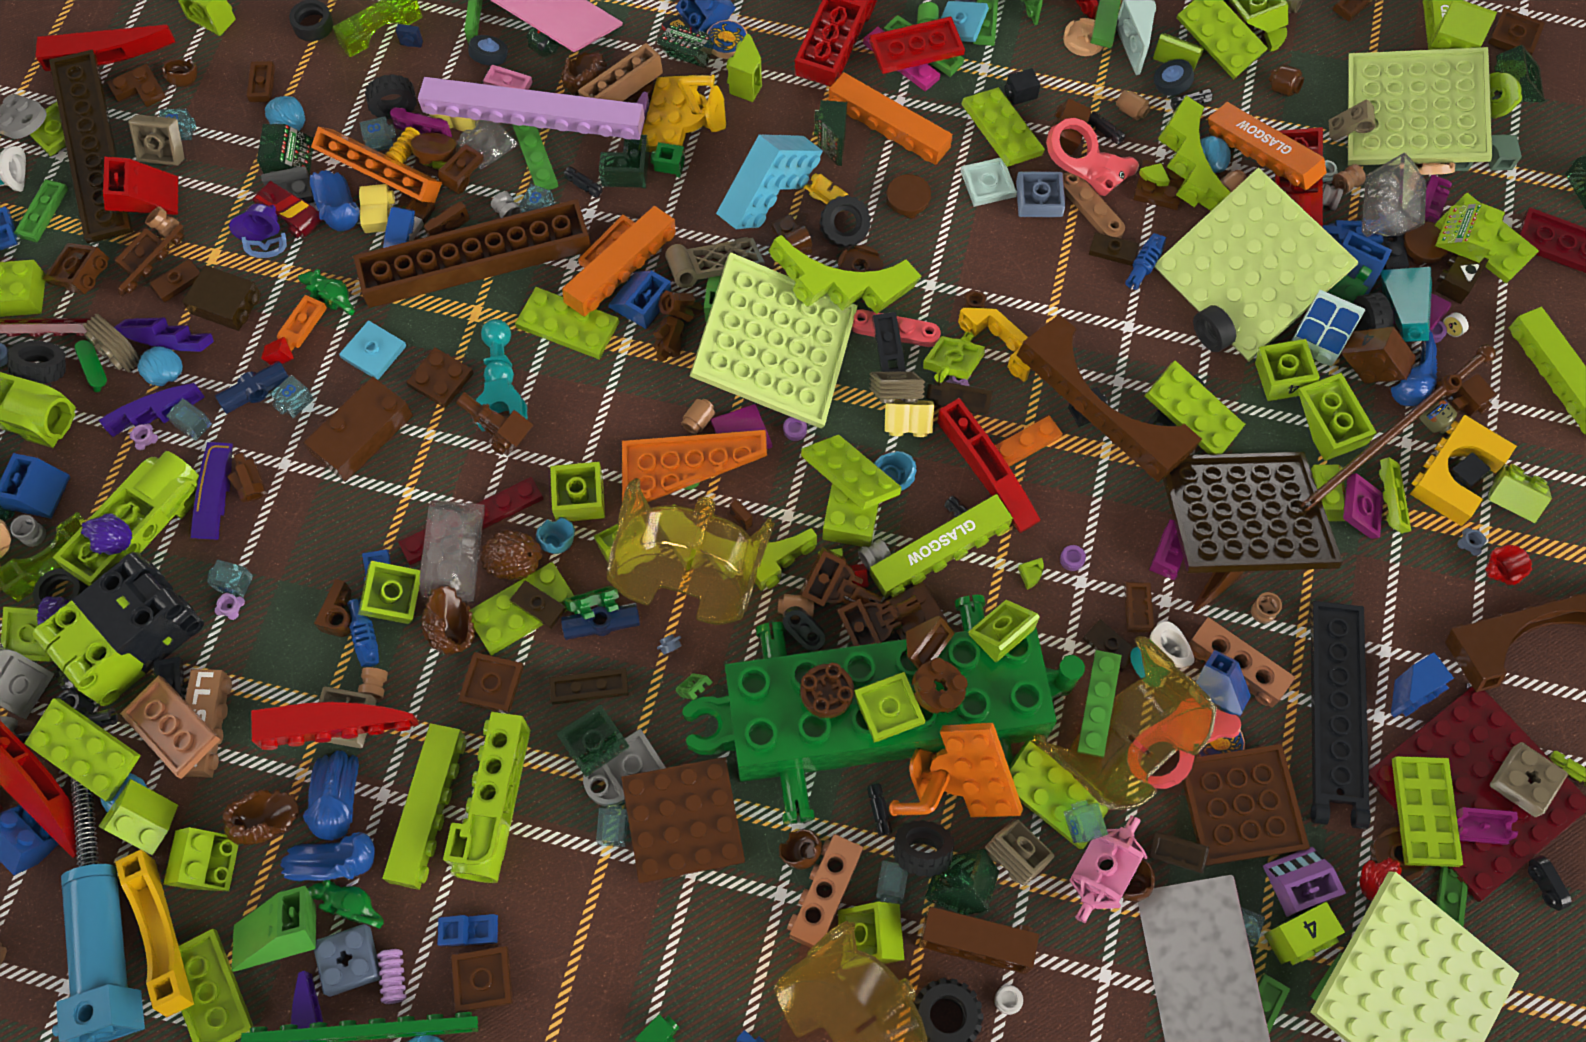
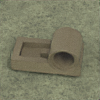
M1367 99L1329 119V137L1334 141L1354 131L1368 133L1375 128L1374 106Z

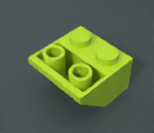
M746 34L744 39L738 42L734 56L730 57L727 61V84H729V93L731 95L753 102L762 87L761 57L751 35Z
M1505 464L1498 471L1488 492V500L1533 523H1536L1552 497L1546 480L1536 475L1530 477L1524 474L1522 468L1514 464H1510V466Z
M191 827L176 830L163 885L195 890L229 891L239 844L237 845L229 840L225 834Z

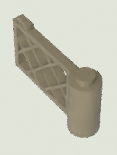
M748 237L691 249L675 244L670 246L665 254L675 283L681 288L692 287L698 279L721 276L730 252L746 259L756 260L753 262L765 266V262L754 239ZM745 247H751V248L748 249V250H743V249H741V248H745ZM726 251L727 253H726V254H722V253H718V252ZM699 255H704L705 257H704V258H700V257H697V256H699ZM714 258L718 259L719 261L716 263L710 260ZM704 266L711 268V269L701 270Z

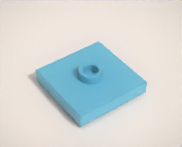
M948 1L941 19L951 16L961 41L976 42L989 7L987 3Z
M368 320L339 355L341 359L379 380L406 348V343Z

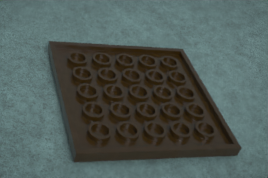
M1305 452L1189 455L1163 478L1187 573L1341 568L1343 561L1322 501L1320 500L1308 511H1304V509L1311 504L1310 502L1301 507V504L1318 490Z

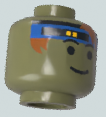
M1440 398L1420 415L1419 419L1432 433L1440 432L1443 434L1452 428L1451 424L1453 421H1456L1457 412L1444 398Z

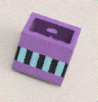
M1313 847L1263 865L1286 917L1346 894L1333 866Z

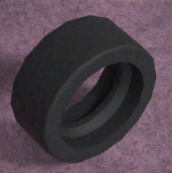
M319 0L301 1L291 9L289 15L295 34L305 41L313 42L327 37L334 25L329 8ZM310 15L323 16L321 21L315 25H300L301 21Z
M1210 305L1194 316L1193 326L1196 335L1201 343L1210 351L1220 352L1235 342V326L1229 315L1222 308Z
M57 568L48 571L39 578L34 586L33 599L39 608L42 599L48 597L52 588L63 581H70L74 585L73 594L69 601L88 587L63 568Z

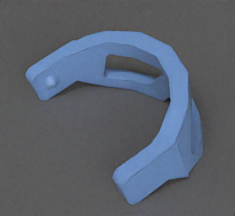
M281 233V237L267 240L265 244L261 241H248L245 237H241L244 251L256 258L277 256L287 247L285 233ZM279 242V248L269 252L252 251L250 245H258L261 249L267 251L271 244Z

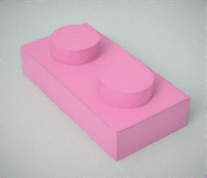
M495 65L490 67L483 80V83L486 85L529 90L533 83L531 76Z

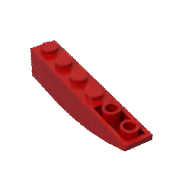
M168 25L37 37L35 57L44 71H51L50 59L93 50L99 66L155 51L174 43L175 38Z
M958 398L939 409L937 423L992 496L998 495L1013 517L1012 524L1018 532L1022 533L1040 522L1041 519L1014 473L961 399Z
M302 703L251 711L252 742L262 750H274L278 748V745L285 744L289 746H302L306 741L314 740L318 743L331 741V738L335 737L352 739L358 737V734L363 733L380 735L384 733V730L391 729L407 731L412 726H419L418 719L413 713L361 703Z
M0 721V785L72 858L77 857V841L75 840L77 836L74 830L76 827L74 823L76 821H74L75 816L73 815L74 806H72L65 792L39 759Z

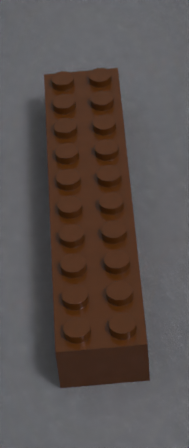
M578 199L365 252L353 257L362 295L368 307L372 308L582 254L591 247Z

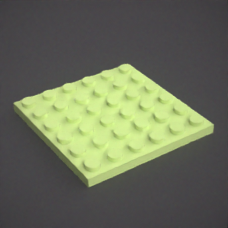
M1488 47L1349 53L1348 109L1366 99L1370 101L1374 106L1375 128L1368 133L1354 131L1348 134V165L1491 162L1492 138Z
M1258 167L1157 261L1154 268L1198 312L1210 305L1222 308L1229 315L1236 329V340L1231 345L1250 362L1257 355L1259 347L1269 345L1309 309L1319 290L1328 292L1358 265V261Z
M730 252L690 377L822 429L826 423L858 305L851 304L842 311L826 294L807 307L792 291L796 284L793 279Z
M1388 872L1310 1013L1346 1042H1484L1519 973L1398 873Z

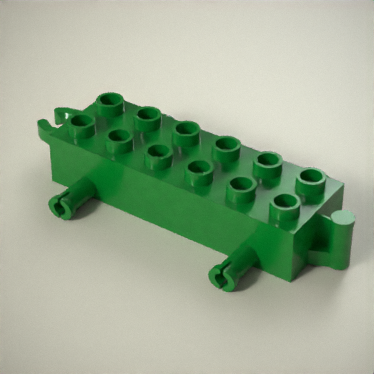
M969 595L960 597L954 603L956 610L960 611L963 631L955 632L937 658H941L955 666L967 679L968 685L964 700L955 710L948 713H932L918 703L924 716L925 724L874 743L855 695L850 707L843 714L833 718H821L809 712L802 703L800 696L801 681L803 676L813 667L821 664L837 663L850 675L854 684V690L905 672L912 691L915 693L912 678L918 668L907 657L906 639L787 656L784 638L787 630L784 628L783 622H772L773 640L771 639L769 623H764L755 628L756 636L761 640L763 659L725 664L729 696L720 698L701 697L692 700L683 708V717L688 722L697 720L703 715H711L718 722V729L712 736L702 737L691 734L686 738V744L689 750L701 755L736 751L740 782L780 777L785 813L782 814L783 824H797L796 805H798L800 823H806L814 820L815 814L814 810H811L809 806L805 773L912 758L916 749H923L933 753L945 749L940 734L943 725L993 723L1009 767L1014 760L1011 744L1048 738L1057 722L1052 700L1059 696L1069 695L1072 692L1076 683L1084 674L1085 665L1079 657L1067 655L1064 656L1057 670L1046 668L1036 627L1034 631L996 663L968 633L985 618L983 607L986 603L984 596L972 595L971 602ZM934 681L937 691L944 690L940 682Z

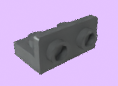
M304 166L261 175L264 185L272 181L305 202L314 201L310 187V175Z

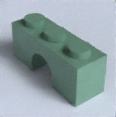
M1491 135L1492 159L1491 162H1488L1490 171L1513 170L1522 157L1517 135ZM1474 162L1455 163V171H1469Z

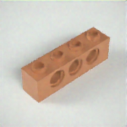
M1207 617L1189 642L1194 657L1207 662L1214 651L1212 645H1216L1221 649L1222 654L1240 661L1244 667L1241 670L1249 692L1255 696L1259 703L1265 706L1269 705L1273 708L1296 678L1209 617ZM1256 675L1263 677L1265 684L1260 683L1256 679Z
M836 834L833 835L831 841L826 839L821 855H824L820 865H814L809 879L813 880L809 890L804 888L798 904L802 905L798 915L793 913L787 929L791 931L790 939L820 952L864 847ZM839 861L843 869L837 873L831 872L827 866L829 862ZM821 885H827L831 888L832 894L827 898H822L817 894V888ZM808 911H818L821 919L817 923L808 922L805 917Z

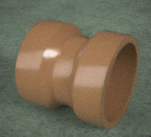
M1352 164L1345 171H1341L1333 176V185L1335 189H1343V194H1346L1353 190L1354 187H1358L1365 182V172L1359 165Z
M160 206L155 208L145 220V223L150 228L158 230V234L164 239L179 225V221L174 217L167 216V212Z
M1266 592L1261 594L1251 607L1252 617L1259 623L1266 624L1272 622L1282 609L1281 599L1274 593Z
M372 667L363 668L361 673L363 684L359 685L358 692L370 694L376 700L383 699L385 692L383 683L387 681L388 672Z

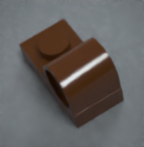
M465 144L438 170L439 181L457 194H462L469 184L470 174L484 161V155Z
M791 214L771 223V228L777 237L782 235L793 247L805 255L812 253V240L805 226L799 227Z
M335 579L314 622L321 632L337 637H345L351 633L349 626L352 619L343 608L351 598V589L345 581ZM344 618L341 624L334 625L338 619Z

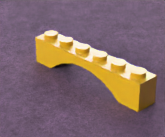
M141 849L115 861L121 886L133 909L143 938L147 959L146 985L152 1008L165 1017H169L194 1005L156 862Z

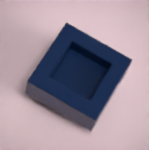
M398 24L396 33L400 45L421 48L423 39L419 27Z

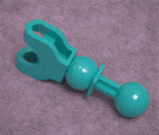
M500 319L489 320L481 329V338L490 347V357L484 359V364L486 365L483 374L485 379L484 391L478 396L476 401L481 405L488 403L490 405L489 408L497 413L509 411L511 414L515 410L528 419L527 404L511 384L514 377L512 363L504 354V347L511 339L510 327ZM477 422V425L481 429V431H485L484 428Z

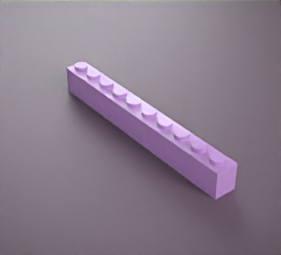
M424 77L418 96L422 112L430 115L438 114L470 118L472 120H486L495 123H510L517 126H534L582 134H597L605 137L613 136L640 140L645 120L643 104Z

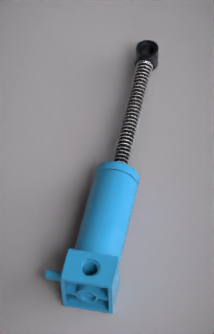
M66 690L58 696V698L81 714L88 711L93 713L94 701L74 690ZM73 779L71 791L73 792L72 801L75 803L73 815L75 816L74 821H76L74 830L77 836L75 840L78 842L76 850L79 852L77 857V865L79 867L73 868L61 875L70 997L56 1002L58 1024L53 1026L52 1033L54 1036H59V1042H108L145 1029L141 990L128 988L117 868L109 864H99L97 861L99 857L96 856L98 854L96 851L98 847L95 846L97 844L95 842L97 839L95 835L97 833L94 832L96 830V827H94L96 823L93 822L95 820L93 817L95 815L93 813L95 808L92 807L94 799L91 798L93 794L91 793L92 791Z

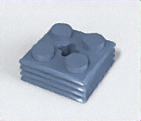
M1018 172L1016 180L1018 216L1062 217L1065 210L1063 173Z
M366 924L316 940L314 953L324 995L331 997L382 978L378 973L380 968L378 967L379 962L372 931ZM346 954L352 956V959L348 961V966L342 964Z

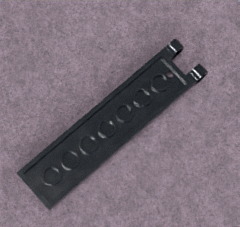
M1312 601L1310 604L1313 803L1310 818L1312 823L1327 825L1330 819L1329 802L1353 805L1350 814L1351 827L1367 830L1370 826L1371 814L1369 806L1364 606ZM1337 789L1342 790L1343 795H1338Z

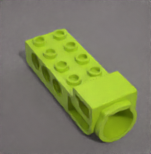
M0 372V429L16 433L26 441L54 448L58 439H62L69 430L75 417L74 411L77 407L63 394L47 385Z
M165 451L160 458L150 457L146 459L88 519L99 518L109 513L119 517L129 526L133 538L129 547L121 553L114 555L95 553L90 550V540L81 534V527L53 556V559L65 571L90 586L129 553H141L174 516L182 519L194 506L199 475L186 462L169 451Z
M491 712L490 720L485 721L483 734L486 735L484 745H480L478 751L479 769L474 772L472 777L473 796L468 798L466 804L468 818L463 819L462 824L451 823L443 860L451 866V874L457 878L485 883L498 882L531 732L523 716Z

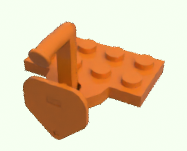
M993 723L943 725L940 734L945 749L935 753L916 749L910 760V776L920 802L900 803L898 800H893L889 806V812L892 816L927 815L937 808L945 791L952 795L964 797L970 817L1021 816L1023 811Z

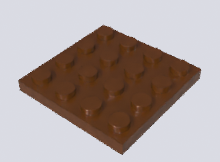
M1282 744L1194 758L1192 769L1182 782L1197 843L1210 847L1205 866L1310 849Z
M726 757L621 777L639 884L745 863Z

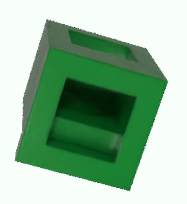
M658 142L656 151H652L651 164H654V171L676 174V177L681 178L685 164L684 146Z
M658 1014L635 1040L637 1042H675L673 1036L680 1027L669 1015L664 1019Z

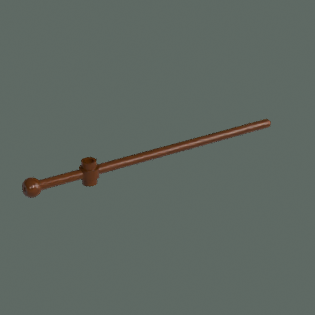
M1487 344L1479 346L1476 356L1455 374L1441 378L1437 382L1434 392L1301 504V507H1303L1308 502L1311 503L1304 511H1308L1440 398L1457 392L1462 385V380L1480 364L1489 363L1495 358V348Z

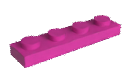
M876 27L863 38V44L873 51L869 42L870 35L885 31L880 27ZM928 64L898 70L925 92L940 80V73Z

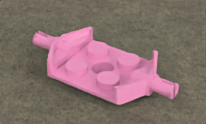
M1130 815L1124 828L1099 829L1094 834L1069 880L1082 898L1081 902L1083 904L1075 916L1077 920L1086 923L1090 913L1095 908L1113 909L1121 907L1119 901L1142 858L1147 859L1145 851L1134 838V832L1141 822L1137 817L1134 818V816ZM1109 859L1114 862L1113 867L1109 870L1104 871L1099 868L1104 860Z

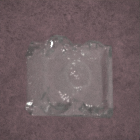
M476 120V128L465 130L460 135V139L456 141L461 148L467 144L484 155V161L478 166L481 170L519 145L501 123L486 120Z

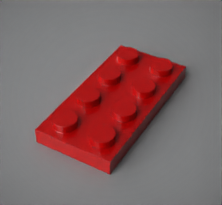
M951 16L873 34L869 37V42L882 74L961 56L965 52Z

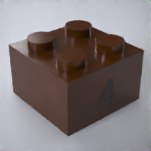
M1394 327L1353 331L1341 353L1364 383L1407 380L1416 360V356Z

